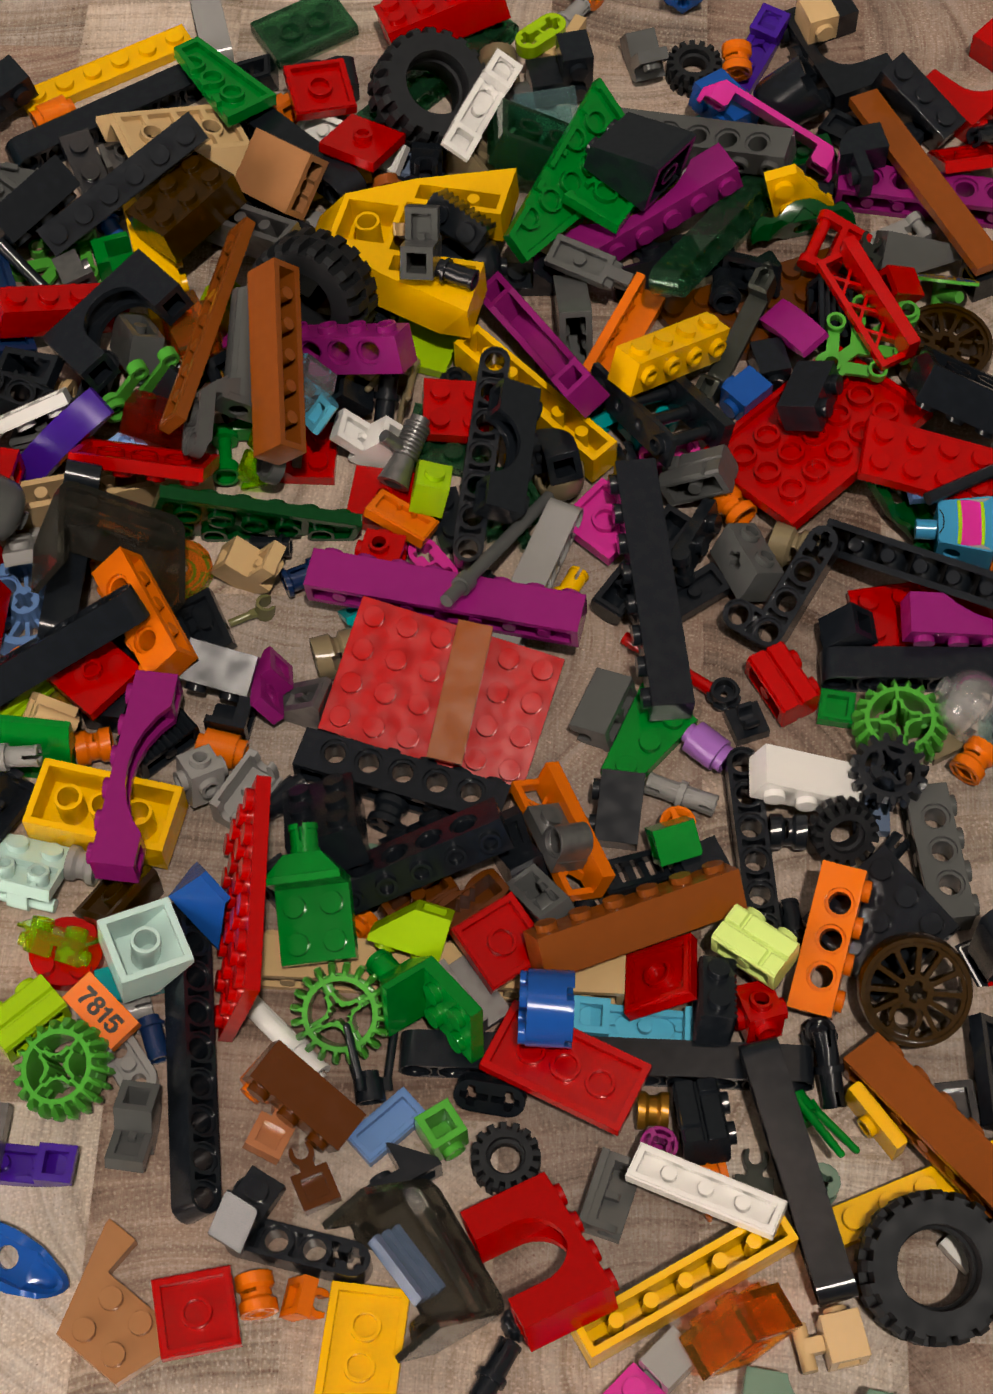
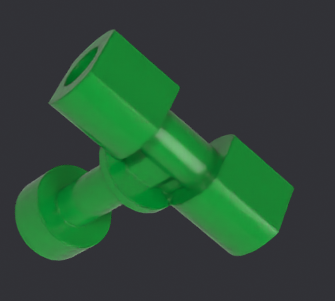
M240 419L228 424L214 423L213 437L210 443L219 450L220 455L219 468L213 473V480L217 484L230 486L239 481V464L232 459V449L237 446L238 441L253 440L251 423Z

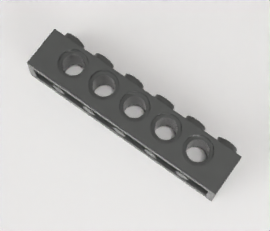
M621 107L625 114L631 112L695 133L696 138L685 166H688L691 158L719 142L737 165L740 174L764 176L766 171L791 165L797 151L794 128Z

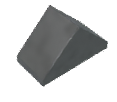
M327 676L293 683L294 688L283 695L284 718L282 720L305 728L309 727L318 730V725L332 688V680Z

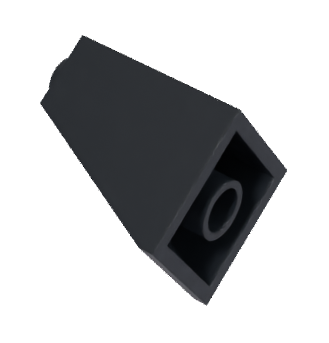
M627 112L620 120L614 119L600 138L595 136L589 142L585 149L587 157L583 167L644 212L681 177L696 134L683 128Z

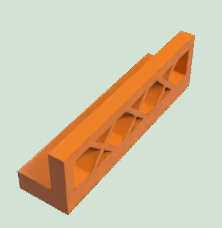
M636 272L583 363L590 373L593 363L597 362L609 372L616 346L649 334L664 307L666 298L645 289L646 275Z
M558 761L546 762L538 778L512 781L511 793L522 814H524L528 806L540 805L527 798L525 794L528 791H537L542 801L541 805L559 803L569 823L585 822L589 825L594 842L592 852L583 869L551 873L555 884L570 897L572 902L602 898L616 875ZM567 874L580 880L584 888L572 889L566 878Z

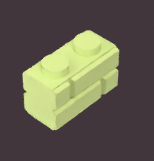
M735 904L725 917V920L713 932L711 950L724 958H733L737 961L736 966L774 990L797 961L800 943L797 942V937L787 928L779 927L776 929L765 922V916L753 907L745 909L739 904Z

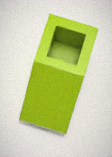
M419 899L374 922L368 933L367 941L374 942V946L378 949H385L389 952L400 950L409 953L411 958L432 955L439 962L456 910Z

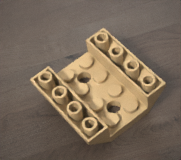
M210 104L111 113L96 116L95 120L105 141H120L129 158L189 111L210 138L196 152L231 172L234 176L249 144V139L241 124L237 123L228 128ZM173 167L171 170H169L167 173L162 175L160 178H158L156 181H154L152 184L146 187L143 191L135 196V199L138 200L140 197L146 194L152 187H154L163 177L169 174L175 167Z

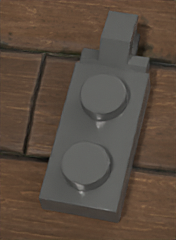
M560 233L557 234L544 259V264L547 267L611 291L613 286L626 291L634 277V274L622 269L623 263L617 261L616 256Z

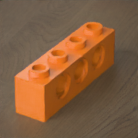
M119 546L91 573L98 585L97 592L101 597H104L123 585L129 583L132 585L150 615L142 623L124 633L126 646L135 654L139 661V670L172 673L180 676L198 659V656L142 555Z
M826 860L822 861L787 1001L789 1009L822 1016L833 1020L834 1012H842L846 997V991L840 990L843 975L851 976L855 955L850 954L849 951L852 939H860L864 924V918L858 917L861 903H869L873 888V882L867 880L868 872L866 870ZM837 895L847 896L851 900V907L844 914H836L830 909V902ZM835 931L842 936V943L838 949L828 951L821 946V938L826 932ZM821 967L828 968L833 973L831 984L824 988H819L812 983L813 972Z

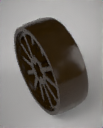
M946 303L930 304L919 308L920 317L914 330L920 337L921 342L916 355L920 354L925 344L988 373L993 357V339L989 328L979 316L964 307ZM961 355H968L970 358L969 360L964 359ZM917 357L911 359L908 364L894 365L896 373L906 386L908 384L905 379Z
M903 932L884 939L868 953L857 977V999L866 1021L875 1032L880 1033L887 1041H894L897 1045L903 1047L922 1048L945 1041L963 1025L972 1005L973 982L965 961L950 944L928 933ZM915 947L913 970H908L900 953L901 949ZM923 948L937 951V954L925 971L921 972ZM892 953L895 954L903 970V973L897 975L881 964ZM943 958H947L952 963L951 970L929 979ZM878 969L895 980L896 984L871 983L874 972ZM958 976L959 986L957 990L934 988ZM916 981H919V985L923 989L922 993L915 992L913 997H910L906 986H914ZM871 991L896 993L895 996L875 1005L871 1003L870 999ZM933 997L957 998L954 1008L948 1010L935 1001ZM931 1005L947 1017L941 1023L935 1025L927 1010V1006ZM887 1009V1019L882 1021L877 1016V1013ZM897 1009H913L915 1012L913 1020L904 1025L895 1022L894 1015ZM924 1016L929 1028L924 1031L915 1032L920 1028Z

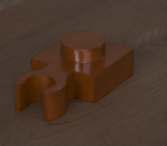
M305 1142L309 1152L306 1158L297 1159L292 1148L289 1149L288 1154L292 1165L301 1172L290 1178L303 1211L308 1216L338 1203L342 1199L327 1162L315 1166L314 1148L309 1142Z

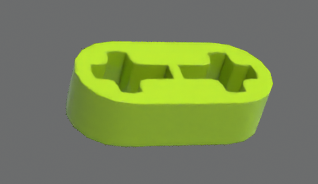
M548 13L521 29L515 36V50L518 56L524 59H534L556 45V34L566 32L564 17L557 13Z

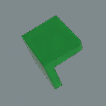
M127 231L90 240L101 281L105 280L133 254Z
M682 816L644 828L653 862L661 867L697 857L703 853L693 818Z

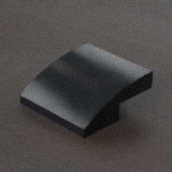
M209 587L180 603L174 599L167 601L188 640L194 638L229 649L238 647L218 601Z

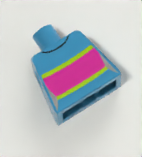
M993 496L939 501L933 519H915L914 539L933 540V552L989 570L993 559Z

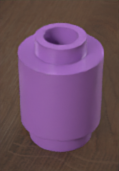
M701 722L698 725L691 724L681 738V741L684 742L682 750L708 770L714 769L718 773L725 769L727 756L734 749L730 746L731 742L705 722Z

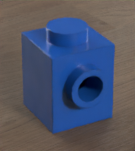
M749 365L736 376L732 375L723 382L719 406L729 418H734L738 421L772 394L773 384Z

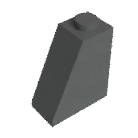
M553 275L557 336L583 364L593 348L592 307L587 283L569 275Z

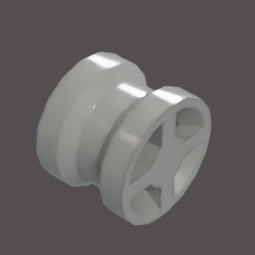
M73 844L65 858L64 879L71 881L77 878L83 879L85 884L94 886L99 879H95L90 864L86 863V851L82 846Z

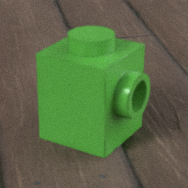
M448 1098L414 1117L416 1133L430 1155L438 1157L440 1161L444 1158L446 1161H450L465 1151V1146L469 1144L468 1129Z

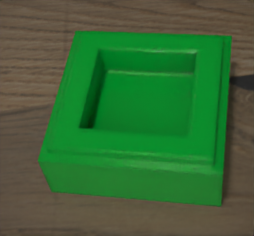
M821 688L816 724L851 729L853 725L852 713L855 710L857 693Z

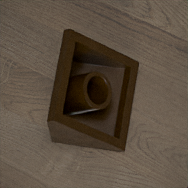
M143 865L139 883L103 879L76 908L73 914L77 918L92 923L97 929V920L156 901L164 894L158 873L153 867Z

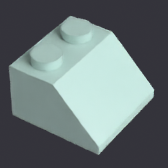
M169 897L97 920L98 942L123 1004L159 992L194 963L193 954Z

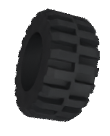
M425 27L422 32L418 28L409 30L406 35L398 36L388 46L370 73L371 81L368 83L367 94L373 97L369 100L368 104L370 111L377 114V117L374 119L375 122L405 133L404 145L410 148L412 147V142L441 143L451 122L486 64L479 62L480 54L475 48L470 50L466 46L468 41L461 36L458 39L452 37L451 31L442 29L438 33L435 27ZM411 70H425L438 76L450 91L452 112L436 114L419 106L408 90L407 72Z
M312 227L302 228L300 231L293 230L265 250L252 265L253 269L275 257L299 267V274L311 278L323 289L330 303L331 315L315 311L300 296L301 321H306L308 325H317L325 321L348 324L356 320H364L367 324L372 323L376 315L374 309L378 306V295L373 293V291L377 289L375 277H371L369 274L371 267L367 260L363 262L359 256L361 252L355 246L351 248L346 244L347 240L340 235L331 236V231L320 228L315 231V228Z
M929 1189L899 1196L889 1201L886 1206L878 1209L870 1217L872 1219L868 1226L863 1227L858 1237L861 1239L859 1249H855L853 1261L857 1262V1273H854L856 1285L860 1286L862 1292L860 1299L864 1307L871 1310L874 1314L873 1319L880 1327L887 1328L891 1331V1335L900 1340L926 1347L959 1346L970 1342V1339L975 1336H982L990 1330L989 1325L993 1321V1218H989L985 1214L986 1208L977 1201L970 1202L966 1200V1195L957 1192L949 1193L943 1192L942 1189ZM934 1229L952 1235L962 1246L967 1257L969 1275L966 1287L957 1300L946 1306L928 1307L914 1301L907 1295L898 1277L897 1261L902 1245L909 1237L922 1230Z

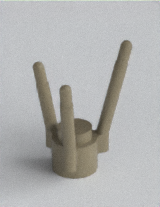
M418 357L417 361L404 374L399 375L398 386L404 388L396 421L401 425L407 403L412 398L415 379L421 366V361ZM377 374L365 387V392L369 393L379 383L380 374Z

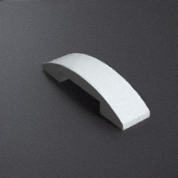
M497 48L459 108L440 145L467 163L480 142L484 130L504 96L512 87L523 65Z

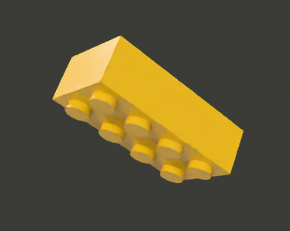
M45 757L22 819L28 837L50 843H58L67 847L75 844L82 846L87 851L89 842H94L97 832L94 829L97 809H102L104 803L102 797L103 781L105 777H110L111 771ZM135 777L131 795L132 819L142 835L147 850L144 865L168 870L189 806L184 788Z

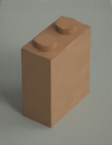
M256 127L242 162L236 171L235 178L243 193L284 214L304 221L329 162Z

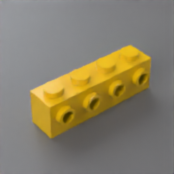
M706 311L616 346L607 379L628 396L632 397L720 361L727 346L726 340L730 328L719 321L715 315Z

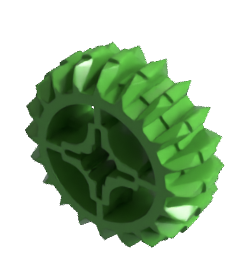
M894 679L891 682L890 688H887L880 682L876 692L868 689L865 693V699L859 698L856 710L852 713L853 725L851 726V734L853 737H856V749L860 743L868 746L869 737L872 735L878 741H881L884 733L888 732L890 740L896 741L897 737L902 735L900 727L896 726L897 717L899 725L903 726L904 745L907 746L910 739L920 737V734H925L915 742L916 746L913 752L915 754L924 752L926 755L924 760L931 763L934 760L935 752L940 753L942 751L943 741L947 739L948 735L946 728L948 726V717L944 715L943 703H936L934 692L924 695L925 688L923 684L917 689H913L909 680L903 687L898 686ZM891 708V711H889L888 713L879 714L880 712Z
M350 961L344 962L342 973H338L336 962L328 964L329 975L327 976L321 967L315 968L314 973L318 981L315 982L311 977L305 976L302 982L309 988V991L296 989L294 992L297 998L304 1000L303 1004L293 1003L290 1006L291 1011L302 1013V1017L291 1020V1025L299 1026L303 1024L305 1030L296 1035V1039L299 1041L309 1036L312 1041L306 1045L305 1050L309 1053L317 1045L321 1047L318 1053V1060L320 1061L326 1058L328 1051L333 1052L332 1063L335 1065L340 1063L341 1053H345L348 1064H351L347 1044L332 1042L319 1033L320 1031L328 1027H337L344 1032L343 1025L349 1023L357 1051L363 1059L369 1057V1051L365 1046L367 1043L376 1050L381 1046L380 1041L374 1037L375 1034L383 1037L388 1036L387 1030L380 1026V1022L385 1020L381 1009L382 1002L379 999L380 989L377 988L375 990L372 987V984L377 980V976L373 973L367 980L363 979L362 976L366 970L364 965H360L356 973L351 974L352 965ZM343 981L352 983L359 987L364 994L354 999H347L339 993L338 989L334 988L332 982ZM322 989L327 1003V1012L323 1017L313 1022L312 1004L316 994ZM336 1003L341 1007H349L354 1003H358V1006L351 1009V1013L347 1015L350 1018L348 1022H345L342 1018L333 1019L330 1022H325V1020L333 1016L332 1012L337 1010L334 1008ZM371 1003V1025L367 1033L362 1037L358 1031L356 1014L358 1010Z
M70 1017L63 1018L62 1022L56 1019L49 1020L48 1028L36 1026L37 1037H25L29 1045L27 1050L21 1049L17 1051L23 1057L22 1063L13 1065L16 1071L21 1072V1075L13 1081L16 1086L22 1088L18 1096L21 1100L28 1102L26 1107L30 1111L38 1112L41 1118L47 1120L53 1118L54 1121L65 1122L68 1118L74 1121L79 1120L80 1112L85 1114L93 1113L91 1102L93 1101L98 1104L104 1102L100 1092L102 1089H112L111 1085L105 1081L107 1076L116 1074L113 1068L107 1066L108 1063L115 1059L113 1053L106 1051L109 1041L99 1037L101 1031L98 1028L89 1027L88 1022L83 1020L75 1021ZM74 1041L71 1046L66 1045L60 1052H53L60 1045ZM73 1086L76 1088L69 1095L54 1099L58 1093L63 1094L68 1087Z

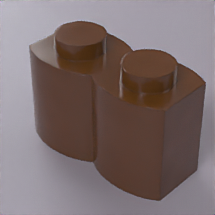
M490 868L473 876L464 890H458L447 895L438 905L456 910L451 929L508 894L510 887L494 868ZM448 934L447 942L453 939L450 934Z

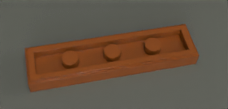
M458 619L426 756L427 759L458 766L463 764L493 634V626Z

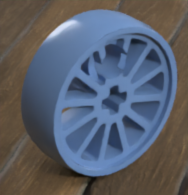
M40 558L39 562L7 568L4 567V563L0 564V580L12 591L11 593H14L10 597L0 649L1 655L5 656L15 647L21 646L37 637V634L32 635L33 628L38 630L50 561ZM32 580H41L36 589L31 588ZM25 629V635L19 637L22 631Z

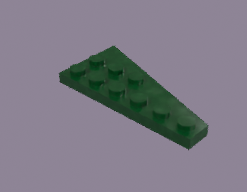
M178 484L160 485L142 528L141 542H153V536H171V542H184V538L201 536L202 540L206 542H228L234 537L239 536L249 542L251 535L279 537L281 533H285L286 537L292 538L299 535H308V538L312 541H354L362 528L363 514L352 513L347 509H323L314 504H288L280 499H254L246 494H220L212 489L200 491L186 489Z

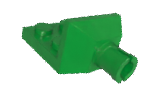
M302 822L300 827L298 823L288 825L291 845L290 854L282 855L266 875V887L275 891L281 965L284 968L359 958L351 876L328 854L320 850L317 822Z
M380 949L369 957L365 965L367 967L366 971L370 975L374 973L377 976L380 1002H382V1015L385 1019L384 1028L387 1030L389 1037L425 1016L434 1029L439 1028L446 1035L451 1048L458 1054L462 1053L471 1064L484 1056L483 1009L432 955L410 958L401 964L398 963L391 952L385 949Z

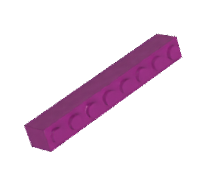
M331 547L325 548V550L313 548L303 583L307 598L311 601L359 609L362 597L366 596L457 625L458 619L493 626L494 633L578 648L587 614L586 595L581 594L577 590L570 588L556 590L546 588L544 585L534 582L528 584L516 583L505 577L487 578L480 576L477 579L476 587L468 595L461 596L451 607H445L441 603L440 597L452 586L451 582L458 572L446 571L436 565H427L425 567L411 565L409 562L401 559H393L392 561L377 559L375 556L367 553L353 555L343 553L341 550Z

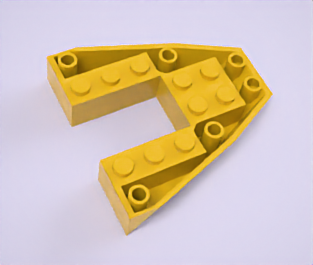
M517 168L415 178L345 193L319 217L315 231L321 228L331 231V236L333 237L340 235L347 240V245L351 248L355 246L361 252L359 256L363 262L367 260L371 267L369 274L371 277H375L377 289L373 293L378 295V307L436 333L471 338L487 292L484 262L451 258L456 264L473 270H479V281L473 291L449 282L442 284L437 278L433 281L400 279V245L404 242V239L394 236L393 222L405 223V206L407 204L426 205L434 192L448 188L449 193L453 192L454 196H459V200L464 199V203H469L470 208L475 207V211H480L481 215L485 214L486 219L491 218V222H496L497 227L490 238L495 241L504 242L503 236L509 227L519 197ZM441 256V259H444V260H446L447 258H449V257H442V256Z

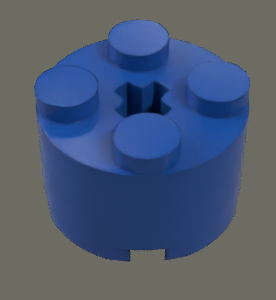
M536 968L520 970L517 1044H525L526 1047L572 1049L575 970Z

